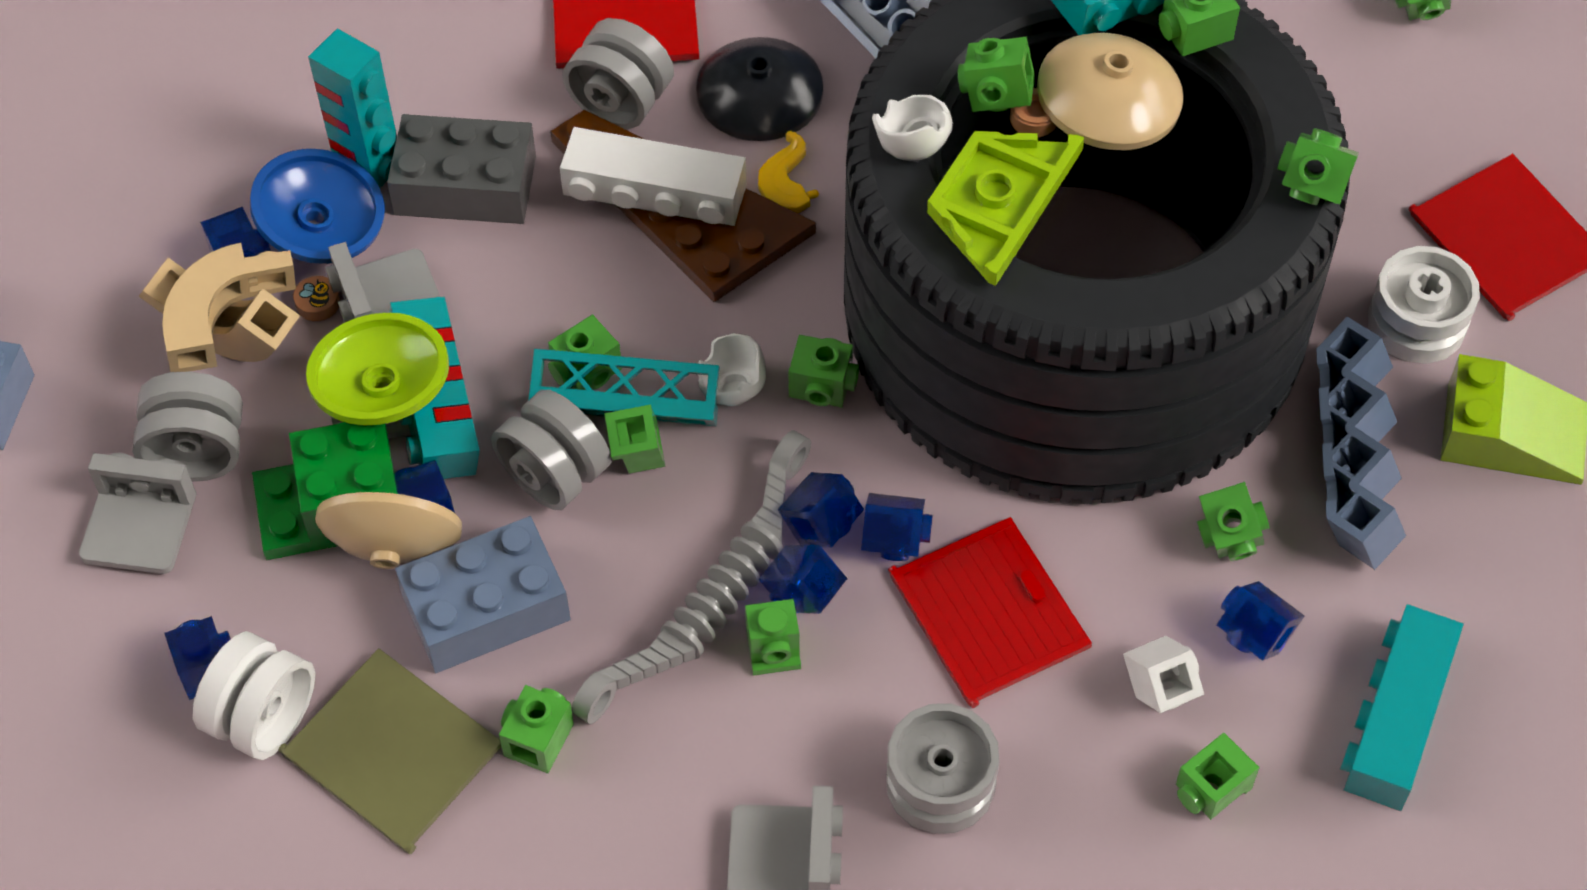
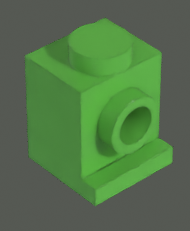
M651 404L604 413L611 457L613 460L623 459L629 474L666 467L659 425Z
M794 599L745 605L746 634L753 676L801 669L800 633Z
M1223 732L1180 767L1176 785L1180 788L1177 790L1178 798L1191 813L1198 814L1202 811L1211 820L1240 795L1248 793L1253 788L1260 767ZM1209 782L1216 784L1218 789L1216 790Z

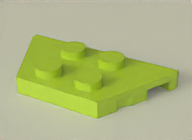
M974 131L929 198L927 213L988 283L996 286L1082 152L1084 137L1068 134L1067 142L1038 141V133L1003 135L999 132Z

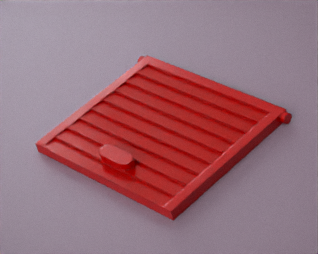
M553 0L556 69H564L577 49L582 47L586 37L597 22L607 18L623 19L638 25L657 39L666 49L672 61L700 59L695 0Z
M1513 153L1419 206L1412 204L1408 208L1411 212L1410 215L1441 249L1456 254L1472 268L1479 281L1480 293L1508 321L1515 318V313L1587 273V231Z
M1011 517L899 568L896 565L888 568L892 581L971 708L977 707L980 704V700L1092 647L1091 640Z

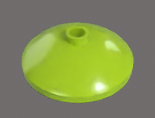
M375 313L349 320L329 332L311 353L307 364L306 379L313 400L329 416L350 424L381 425L406 418L430 403L446 381L449 371V357L441 335L427 322L401 313Z

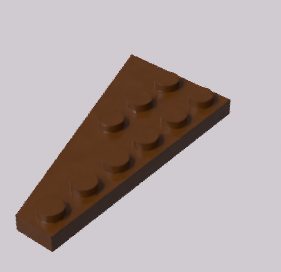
M585 109L550 131L552 143L563 154H565L574 127L644 139ZM745 188L734 226L720 223L709 224L693 218L676 215L665 216L659 212L617 206L713 302L731 292L816 233V222Z

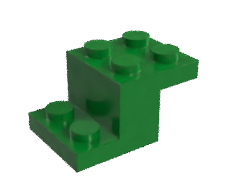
M343 422L289 433L293 464L252 472L262 548L266 561L337 547L335 543L322 533L315 521L317 507L324 500L342 494L359 492L398 494L386 424L356 425Z

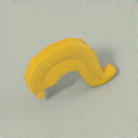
M788 131L786 133V141L790 145L770 157L759 169L758 190L761 196L796 213H800L811 207L810 200L817 198L819 192L816 189L805 192L802 184L795 183L789 178L788 174L805 157L806 145L802 136L796 132Z

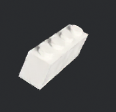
M578 127L573 128L560 165L563 195L582 201L593 200L615 204L622 208H638L659 212L665 216L676 215L693 218L709 224L735 225L747 185L746 157Z

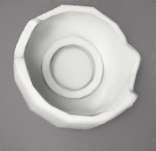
M912 95L900 101L891 99L888 101L886 112L882 118L879 114H873L872 117L877 135L885 151L897 159L907 161H920L936 153L946 142L952 131L953 124L946 104L932 95Z
M733 333L714 339L711 343L709 357L705 361H698L699 364L719 365L720 367L716 404L732 407L740 406L756 396L766 381V364L761 347L748 335ZM698 375L699 388L706 396L708 376Z

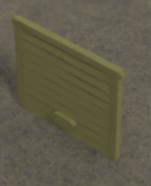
M378 648L288 745L283 743L278 751L402 850L412 854L416 849L414 844L500 750L501 742L499 738Z

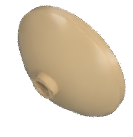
M1083 34L1059 43L1044 58L1037 78L1038 98L1044 112L1051 118V121L1066 134L1084 137L1085 144L1103 149L1132 150L1159 141L1173 129L1183 104L1182 86L1172 66L1151 47L1138 40L1119 34Z
M381 492L342 494L324 500L316 510V524L330 541L349 554L370 561L372 566L381 569H395L399 564H406L453 546L460 540L462 533V521L451 510L428 500L401 494Z

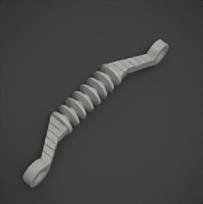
M791 430L782 438L769 462L763 507L760 508L751 521L743 525L740 531L742 537H735L731 540V551L726 550L719 555L720 565L714 564L708 569L709 579L703 578L697 582L696 588L698 593L692 592L686 596L685 603L688 608L682 606L676 608L673 614L676 622H665L661 627V633L649 648L639 651L637 654L614 663L612 666L595 672L588 677L574 698L572 704V713L588 724H593L608 709L617 689L627 687L630 683L639 682L643 678L646 679L654 676L656 673L669 670V668L681 665L683 662L700 658L704 652L701 642L711 643L716 635L713 628L721 629L726 625L727 620L724 614L732 615L737 611L738 605L736 600L743 601L749 595L747 586H757L760 581L759 573L768 572L771 567L770 559H778L784 550L782 546V526L786 480L794 477L803 466L811 449V439L795 430Z

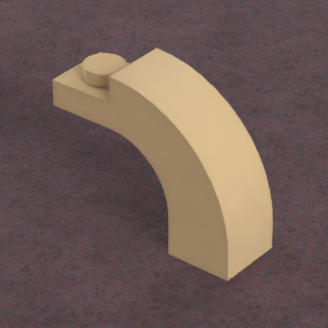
M238 243L217 249L200 258L186 269L173 285L163 311V336L170 372H187L217 367L212 332L220 314L233 303L245 298L255 297L262 288L270 294L296 290L294 266L290 250L282 252L266 251L253 257L244 258L242 245Z
M167 258L138 297L163 314L167 297L173 285L186 270L170 258ZM262 288L253 299L247 301L239 300L220 314L212 332L215 353L229 359L244 362L265 360L278 348L300 315Z

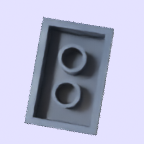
M531 516L395 568L403 599L435 674L571 620L566 590Z

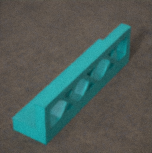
M534 348L528 401L540 390H552L564 396L586 415L605 416L604 413L651 404L657 421L717 426L718 407L716 399L720 367L719 365ZM544 361L564 362L574 376L559 388L542 386ZM571 363L587 365L578 372ZM597 366H609L620 379L606 392L593 391L583 379ZM617 367L631 368L633 370L624 376ZM643 370L656 371L666 383L652 396L639 395L629 383ZM664 372H675L679 374L670 381V379L665 375ZM689 374L708 376L706 401L687 400L675 386ZM577 382H580L586 390L570 388ZM623 386H626L632 394H621L616 392L619 391ZM672 390L673 393L678 397V399L665 398L662 396H664L667 392Z

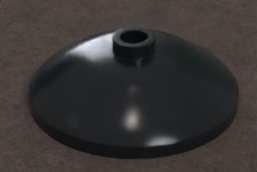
M770 37L745 38L721 47L704 62L696 82L697 101L705 118L715 128L727 135L749 141L776 140L786 137L788 131H799L814 118L823 99V78L814 59L800 47L790 42Z

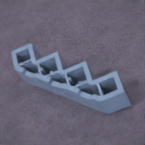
M1346 317L1316 349L1317 365L1320 372V418L1323 424L1324 444H1322L1323 468L1327 487V501H1325L1326 518L1339 546L1375 570L1406 537L1395 508L1382 500L1402 479L1391 450L1379 443L1397 423L1387 394L1376 387L1393 368L1382 337L1351 318Z

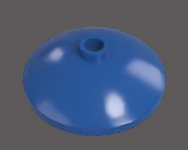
M323 149L293 150L269 161L255 177L249 201L252 220L259 233L271 246L280 252L290 250L291 256L294 259L316 264L332 263L328 247L346 242L351 258L364 252L379 235L385 213L382 192L372 175L354 160L342 154ZM308 221H316L319 224H313Z

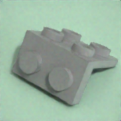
M346 242L328 247L333 265L325 267L333 293L341 291L344 300L338 301L344 323L369 314L389 313L390 302L440 297L423 252L419 249H411L355 267Z
M93 453L88 471L99 494L79 550L82 561L86 564L159 574L169 573L174 568L197 495L186 465L171 459H158L157 461L137 459L125 453H113L111 455Z
M813 786L812 807L744 804L735 806L731 814L727 890H830V884L840 885L841 853L831 852L832 836L842 837L843 806L833 805V786Z

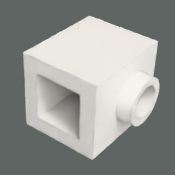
M1164 636L1123 653L1136 698L1159 713L1177 708L1183 703L1204 695L1198 674L1199 665L1193 651L1188 646H1184L1172 638Z

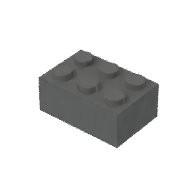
M402 114L387 182L394 215L524 224L536 160L532 123Z

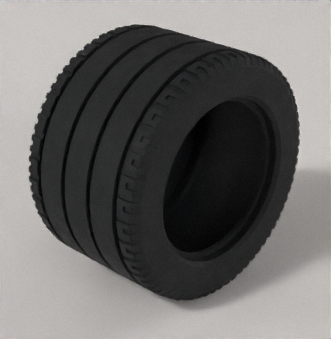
M932 0L928 8L923 7L916 12L914 20L908 19L901 24L900 32L895 31L890 37L888 45H883L878 51L877 58L873 60L868 74L861 81L849 121L846 153L844 307L850 344L853 345L855 359L860 365L861 376H864L870 391L874 392L879 406L885 407L886 414L891 420L897 421L898 428L904 435L910 433L914 443L919 447L925 445L929 455L934 459L941 457L943 464L953 469L957 466L961 469L962 475L968 478L976 476L979 478L980 483L988 486L991 483L999 485V490L1009 493L1010 490L1019 491V496L1029 497L1030 494L1039 495V500L1050 502V498H1060V503H1071V499H1077L1081 501V504H1092L1093 500L1100 499L1101 503H1112L1114 498H1121L1122 501H1133L1136 495H1141L1142 498L1153 496L1156 490L1165 493L1172 491L1176 484H1179L1181 487L1191 483L1193 477L1203 478L1209 475L1212 468L1217 470L1223 466L1228 458L1233 459L1240 455L1244 447L1247 448L1257 435L1266 430L1290 395L1303 364L1338 235L1343 223L1350 186L1349 178L1340 205L1320 198L1318 205H1314L1291 197L1289 195L1291 188L1282 185L1286 172L1278 170L1277 167L1287 141L1297 144L1301 133L1311 135L1314 128L1321 129L1342 137L1340 146L1348 149L1349 147L1346 140L1345 127L1341 123L1340 108L1335 106V98L1332 92L1327 90V82L1324 76L1317 75V66L1312 60H1306V52L1301 45L1295 46L1293 38L1287 32L1281 33L1279 25L1273 19L1266 20L1264 13L1257 8L1252 10L1248 8V2L1245 0H1235L1240 10L1234 40L1183 57L1172 40H1166L1160 30L1159 14L1162 13L1163 4L1157 6L1156 9L1146 15L1139 14L1117 23L1109 30L1095 32L1127 36L1146 44L1159 53L1172 66L1180 80L1183 91L1182 109L1173 129L1162 139L1151 145L1132 150H1109L1084 143L1082 152L1059 187L1103 190L1139 201L1164 214L1183 228L1203 251L1201 255L1185 264L1166 271L1139 277L1117 279L1085 278L1066 275L1040 268L1014 257L996 286L987 282L927 213L929 198L974 131L999 132L1003 135L1019 133L1010 122V109L1001 112L991 110L972 111L969 94L961 93L959 87L958 66L965 63L969 43H977L986 38L1002 40L1027 37L1035 74L1034 88H1037L1039 70L1046 55L1059 43L1079 35L1051 0ZM912 95H932L946 104L953 122L952 131L946 142L936 153L920 161H907L897 159L885 151L877 135L872 117L873 114H879L882 118L886 112L888 101L891 99L900 101ZM1056 127L1050 134L1038 137V141L1067 142L1068 134ZM1318 160L1307 162L1308 169L1313 173H1321L1325 170L1324 165Z

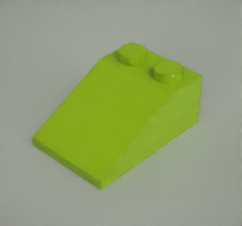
M1459 354L1448 383L1441 461L1582 485L1584 481L1587 438V402L1507 362Z

